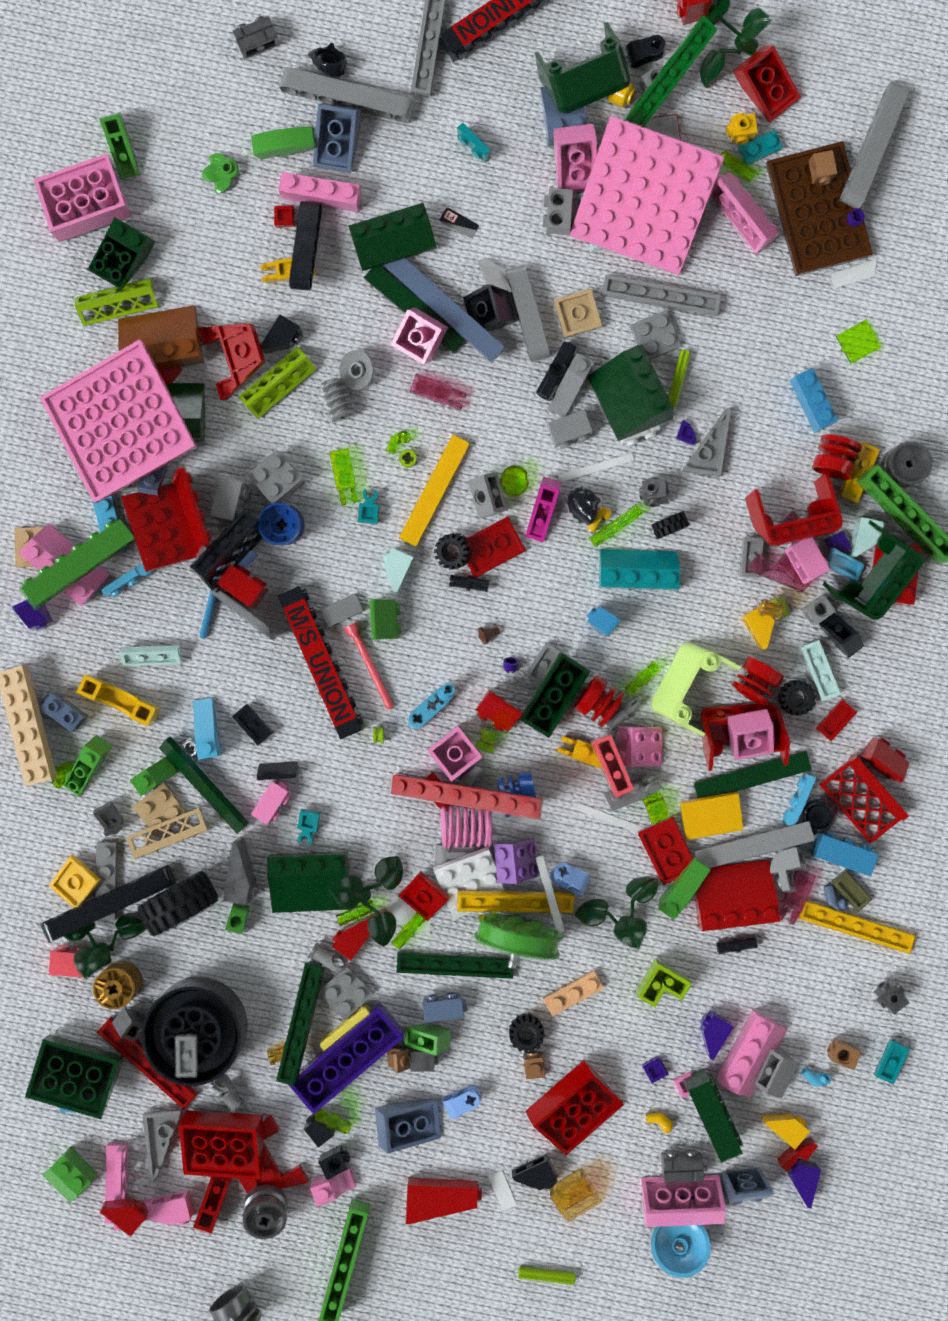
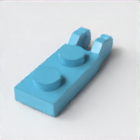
M140 564L102 588L101 591L106 597H117L123 592V588L134 586L139 582L138 579L140 577H149L155 570L145 573L143 564Z
M804 773L797 782L798 790L796 794L791 796L789 801L790 809L785 810L783 813L782 821L788 826L796 825V821H798L816 777Z

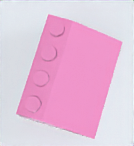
M108 153L34 179L50 232L58 242L109 225L114 217L123 220L132 216Z

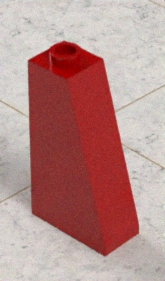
M408 1177L406 1224L418 1223L476 1209L478 1201L482 1200V1188H478V1181Z

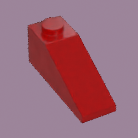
M382 908L381 910H379L380 914L383 911H387V909ZM373 913L345 927L343 931L338 930L332 939L335 941L332 947L351 961L370 936L368 920L372 916H376V914Z
M211 1177L193 1225L194 1230L209 1235L213 1234L232 1178Z

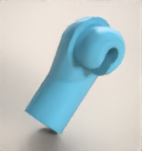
M808 1067L803 1068L801 1071V1075L812 1086H826L831 1083V1076L828 1073H813Z

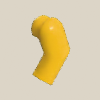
M601 507L597 511L594 523L588 525L587 529L596 532L602 518L608 520L612 511L606 509L607 507Z

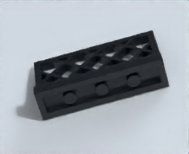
M244 509L189 567L213 591L219 586L217 583L231 564L237 566L250 550H253L263 539L258 530V526L261 523Z

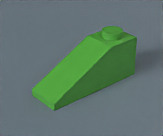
M117 112L101 117L99 120L120 179L139 175V169L122 113Z
M694 857L660 897L658 909L675 920L691 900L711 868Z

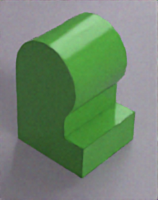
M233 903L225 930L245 934L250 906Z

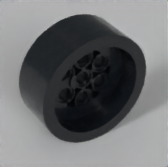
M204 977L182 980L168 988L151 1006L145 1016L141 1032L145 1057L151 1067L161 1077L172 1083L182 1086L208 1084L226 1073L242 1050L248 1031L247 1014L239 997L225 984ZM192 1011H198L200 1013V1018L194 1017L192 1015ZM174 1018H179L182 1025L175 1024ZM207 1023H213L216 1026V1030L209 1029ZM189 1030H194L197 1033L198 1075L196 1077H176V1045L171 1042V1038H175L180 1034H189ZM205 1043H211L213 1049H207Z

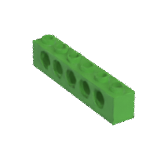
M879 465L869 467L856 482L921 546L935 563H946L948 561V536Z

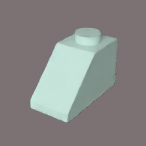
M863 517L856 519L850 544L851 549L848 555L853 558L857 557L877 544V539L881 533L869 525L868 522L871 520L884 528V522Z
M391 548L390 551H386L382 561L385 562L384 568L392 590L398 594L414 558Z

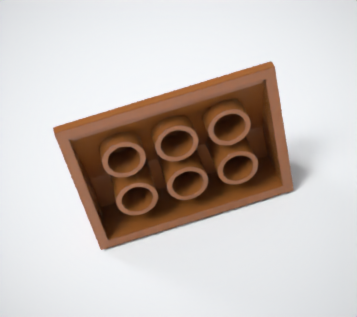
M195 305L118 319L119 351L140 339L144 342L158 371L205 363Z

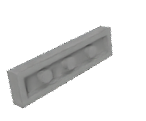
M99 841L96 843V875L101 879L96 887V897L117 888L118 842ZM117 912L100 920L115 921L117 919Z

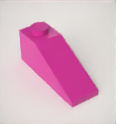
M543 476L525 537L544 542L561 488V481Z

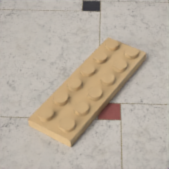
M28 664L0 672V691L25 787L57 779Z

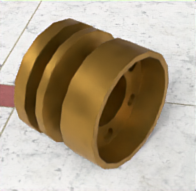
M117 961L109 965L94 981L93 994L96 1001L102 1007L110 1010L125 1007L141 990L143 985L141 972L133 963L128 961Z

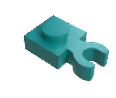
M364 489L363 498L365 503H359L358 523L378 525L379 504H374V501L378 498V492L374 490V496L369 498L367 497V490Z
M307 809L300 810L297 829L302 830V832L298 836V843H301L303 837H307L309 840L308 845H311L314 840L311 832L316 833L318 831L321 812Z

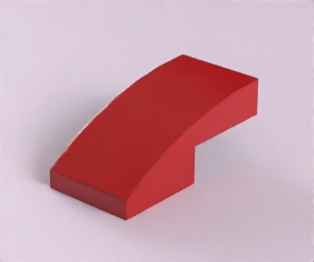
M805 1138L796 1149L788 1148L777 1161L788 1172L799 1157L807 1161L818 1145L813 1138Z

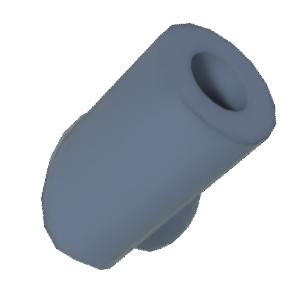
M833 885L823 887L828 905L838 911L848 907L846 899L836 897Z

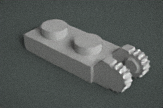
M655 773L643 775L641 779L632 781L634 790L621 796L615 797L611 790L605 792L604 795L611 810L615 811L659 791L661 785L659 782H656L657 777Z

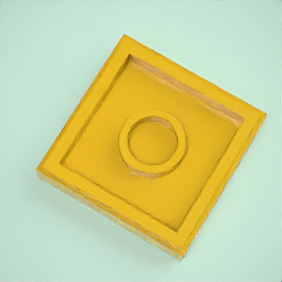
M71 855L49 886L70 906L75 908L87 901L101 879L75 855Z

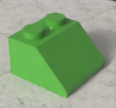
M370 599L372 640L398 639V635H401V623H397V615H400V603L396 604L395 599Z
M70 1146L42 1176L71 1202L87 1188L98 1173Z

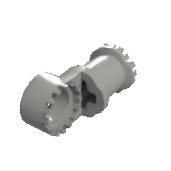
M319 943L314 945V949H312L308 956L309 959L317 960L322 963L323 967H327L333 972L341 973L345 970L348 958L340 952L335 953L325 950L319 946ZM334 959H341L344 965H335Z
M224 1073L215 1081L210 1082L213 1085L212 1087L220 1093L218 1099L224 1101L231 1113L239 1109L238 1106L241 1107L244 1099L233 1091L234 1088L230 1085L231 1079L228 1075Z

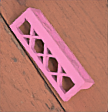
M108 1143L106 1145L105 1201L127 1199L128 1143ZM105 1217V1223L113 1224ZM114 1224V1230L120 1231L121 1229Z

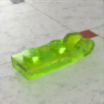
M349 448L330 451L336 489L339 491L341 505H346L347 502L343 490L349 488L351 489L353 503H357L356 482Z

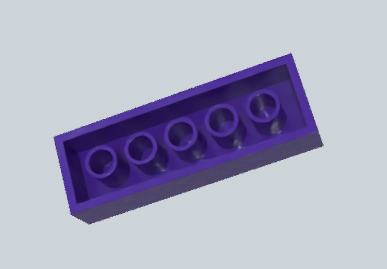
M379 1002L370 1010L366 1017L301 1068L297 1085L289 1086L314 1115L404 1038L405 1030L382 1003Z

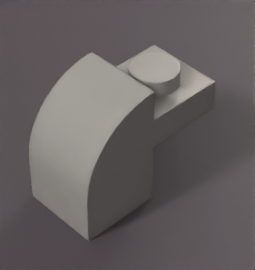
M797 847L783 850L771 862L770 873L779 875L777 881L779 888L783 892H796L792 872L807 869L803 850Z

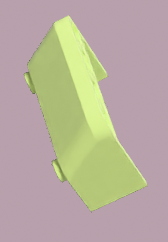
M684 643L679 647L651 700V708L656 713L704 737L706 733L688 724L692 717V711L689 706L682 703L700 668L705 671H715L720 663L732 670H740L741 666L698 645Z

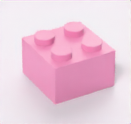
M417 308L407 309L391 345L420 363L427 364L432 361L448 327Z
M767 709L728 717L729 745L735 760L774 753L773 724Z
M459 725L427 750L451 782L483 757Z

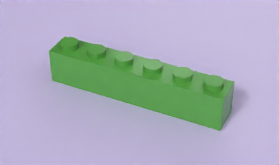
M120 519L116 522L114 520L110 521L104 526L105 530L100 533L98 531L94 532L88 537L89 540L86 543H78L67 556L62 554L51 567L48 565L38 571L39 575L33 579L29 577L21 583L20 592L35 611L134 542L135 537Z
M355 1199L351 1200L318 1321H339L369 1214L370 1203Z

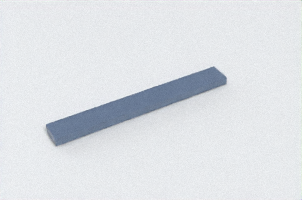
M404 258L382 265L489 362L493 363L505 350V347L408 260Z

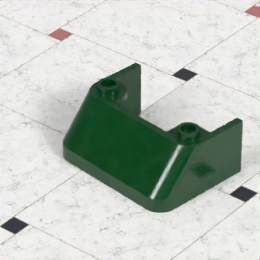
M608 22L604 23L605 39L600 44L602 53L566 68L563 62L557 60L545 64L540 53H535L538 77L559 112H572L629 86L630 73L621 43Z
M870 520L868 524L881 533L877 539V547L884 552L882 557L861 585L855 581H848L840 590L826 582L822 585L837 599L869 618L878 620L886 614L921 568L924 558L914 548Z

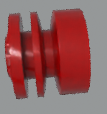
M822 435L820 439L822 444L818 446V450L824 454H817L815 456L812 470L822 475L829 472L831 478L851 480L856 465L849 460L859 459L858 453L861 452L862 445L844 436Z
M748 656L742 666L748 675L737 674L736 677L743 683L733 681L731 686L747 699L768 706L770 701L763 697V695L773 697L774 694L767 689L768 686L778 688L784 676L765 663Z
M596 675L581 694L574 709L584 716L591 710L594 711L591 721L594 722L601 716L597 725L603 727L614 717L621 706V701L625 694L619 691L613 697L617 688L612 687L608 692L604 691L608 682Z

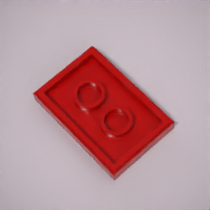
M508 516L465 539L470 541L469 547L472 546V550H470L472 556L469 557L470 561L467 565L474 578L526 551Z
M673 816L638 831V835L663 885L674 881L692 861L693 856Z

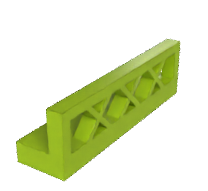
M147 278L128 283L122 290L112 287L77 296L74 306L83 326L157 308L159 304L153 291L152 279ZM150 294L152 303L144 304L139 301L141 296ZM124 300L134 303L132 308L128 309L120 306V304ZM104 305H110L115 308L113 313L109 314L101 311ZM92 310L96 314L93 318L86 319L83 311Z
M297 346L238 397L251 413L259 419L312 374L316 367Z

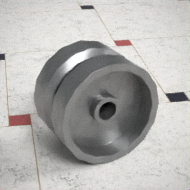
M907 441L891 448L884 455L881 461V468L900 488H907L922 482L929 476L932 470V457L924 445L918 442Z
M264 1184L251 1189L244 1200V1229L254 1238H273L280 1234L286 1225V1195L275 1185Z

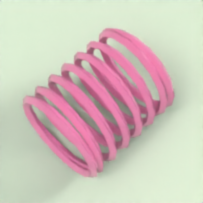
M450 805L448 838L446 808L442 806L441 834L444 849H449L452 843L457 849L459 842L463 848H465L466 844L472 848L474 842L478 848L481 843L485 847L492 845L491 811L485 810L484 836L483 810L478 809L479 835L477 838L475 808H471L470 840L468 807H463L464 836H462L460 806H457L455 838L453 807Z

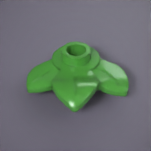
M214 153L209 156L211 164L204 168L202 178L206 181L214 182L215 193L219 194L231 186V180L238 175L239 168L233 159H226L223 154Z

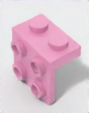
M618 726L617 750L624 766L647 767L660 766L662 764L663 730L661 727Z

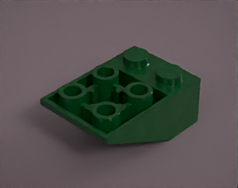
M114 217L87 270L122 290L145 262L156 241Z

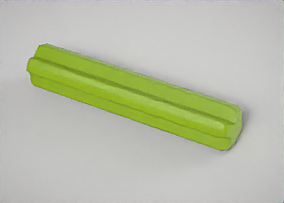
M688 350L680 351L668 396L673 407L678 405L691 352Z
M522 1266L518 1269V1278L524 1280L574 1285L576 1275L573 1272Z

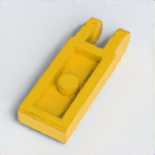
M292 258L261 264V271L276 269V274L263 276L262 282L272 283L289 280ZM314 267V275H313V277H314V276H317V274H316V268H315V267Z
M562 736L561 740L575 746L573 752L562 747H558L557 752L601 768L592 744Z

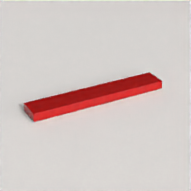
M111 1016L97 1033L182 1109H185L197 1096L198 1092L191 1086L177 1085L161 1077L147 1061L142 1043L138 1039L134 1042L121 1038L112 1024L114 1018Z

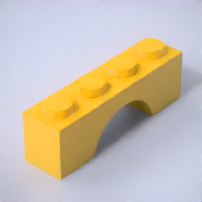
M92 674L84 675L76 693L93 701L106 704L125 713L129 718L145 726L154 725L161 710V707Z

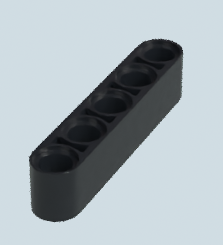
M300 202L289 277V286L292 290L311 291L322 216L321 202Z

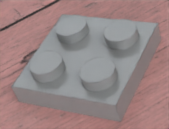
M666 310L630 325V330L637 346L642 344L649 360L681 347Z
M348 964L344 971L338 972L319 991V994L344 1021L374 993Z

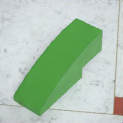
M313 127L278 129L251 136L253 155L261 160L276 155L285 157L316 147Z

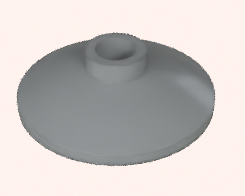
M360 350L348 352L340 363V377L345 379L343 382L345 386L352 390H361L367 387L374 374L373 362L369 355Z

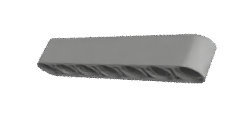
M291 67L284 68L279 89L287 94L322 103L361 109L362 113L401 123H409L414 106V101L406 96Z
M893 81L888 84L882 95L840 197L841 202L853 208L859 209L868 194L909 94L908 89Z

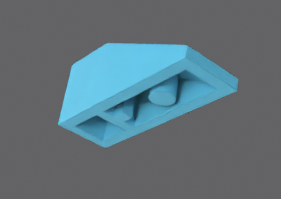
M213 698L193 701L198 760L221 756L222 751Z

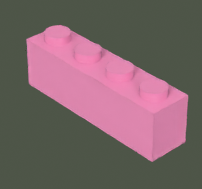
M287 172L281 173L279 194L283 200L321 202V205L324 207L353 212L359 211L361 199L360 185Z

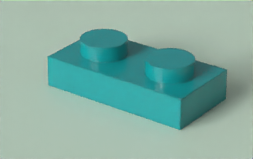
M462 122L457 127L458 140L464 146L468 145L472 149V154L478 160L481 158L486 162L490 158L491 150Z
M773 130L746 144L740 145L738 150L745 165L748 166L781 151L783 146L776 131Z
M889 1039L874 1075L894 1085L910 1049Z

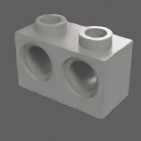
M549 188V194L544 197V207H547V215H543V227H546V234L569 235L573 190ZM555 199H560L563 203L561 205H556L553 203V201ZM558 218L562 221V223L556 225L552 222V220Z

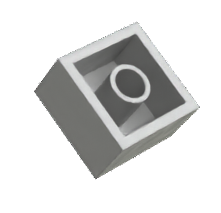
M277 449L247 474L271 504L282 503L305 483Z
M219 477L210 516L231 523L244 510L245 503L249 502L251 495L249 487L243 482Z

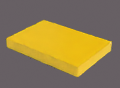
M738 792L680 802L684 837L686 840L744 830Z

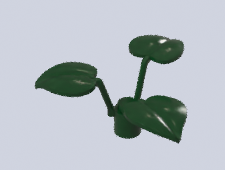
M712 0L706 18L713 25H716L720 20L738 35L734 42L737 49L721 48L718 52L713 49L706 55L700 69V77L704 87L708 88L709 84L723 69L725 64V55L723 53H737L740 55L744 52L750 56L756 52L758 40L754 38L773 21L763 9L756 7L748 13L743 21V29L740 33L723 18V15L729 10L730 0Z
M398 856L385 857L376 864L375 877L380 881L378 884L363 887V881L358 876L349 875L337 880L328 888L341 907L353 909L359 903H362L363 906L373 911L376 916L369 918L368 932L378 945H388L396 931V919L388 911H383L380 914L377 909L367 902L371 898L370 889L383 885L386 890H393L400 884L403 876V865Z
M640 877L628 883L626 894L632 898L630 917L622 916L617 921L607 911L609 904L602 899H592L583 903L577 909L575 917L587 926H598L605 921L606 916H609L615 923L613 930L615 937L621 943L640 950L647 933V924L643 919L634 917V903L636 900L642 904L649 902L658 890V880L652 877Z
M128 913L116 921L115 927L118 930L114 931L110 946L106 943L96 945L90 933L96 927L95 922L63 936L69 941H78L87 935L93 945L92 948L82 947L74 954L75 967L82 977L87 980L94 972L111 963V952L114 951V944L118 934L121 939H132L147 930L139 914Z

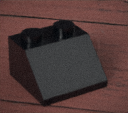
M486 284L463 297L467 314L487 332L503 328L516 321L507 290Z

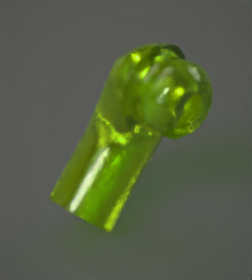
M405 430L393 434L385 451L394 455L398 444L411 441V434Z
M70 760L55 768L57 779H53L52 784L57 789L64 786L66 773L71 771L74 766Z

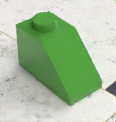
M165 757L140 772L130 781L140 796L178 773V770Z
M437 1025L406 1026L404 1046L437 1056L450 1049L451 1030Z

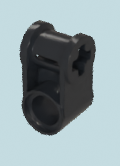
M653 35L628 43L626 51L631 67L636 68L660 60L664 53V38L660 35Z

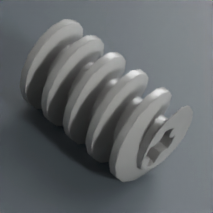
M333 378L321 383V385H324L322 391L326 393L324 397L326 400H329L326 403L327 407L331 408L329 414L334 415L331 418L332 422L347 420L352 417L350 413L354 411L353 408H347L352 402L345 401V398L350 395L349 393H343L347 389V386H341V383L345 381L344 378Z

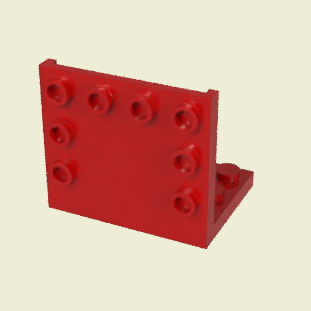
M185 467L176 469L172 483L161 486L158 496L139 492L121 496L145 573L196 559L210 544V532L204 528L203 522H205V517L202 510H198L196 503H199L196 491H192L190 485L193 483L190 472H186Z

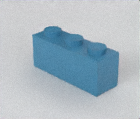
M813 367L794 376L790 380L814 433L838 421Z
M825 831V834H817L811 855L871 877L879 854L873 852L874 848L864 844L861 847L854 845L855 841L843 838V841L836 839L837 835Z

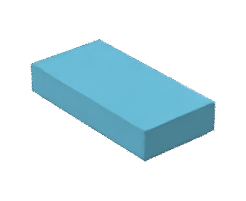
M835 548L830 549L826 558L830 570L858 582L865 563Z

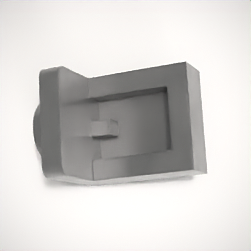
M111 801L94 810L93 814L104 828L103 834L106 837L111 834H117L123 828V817Z

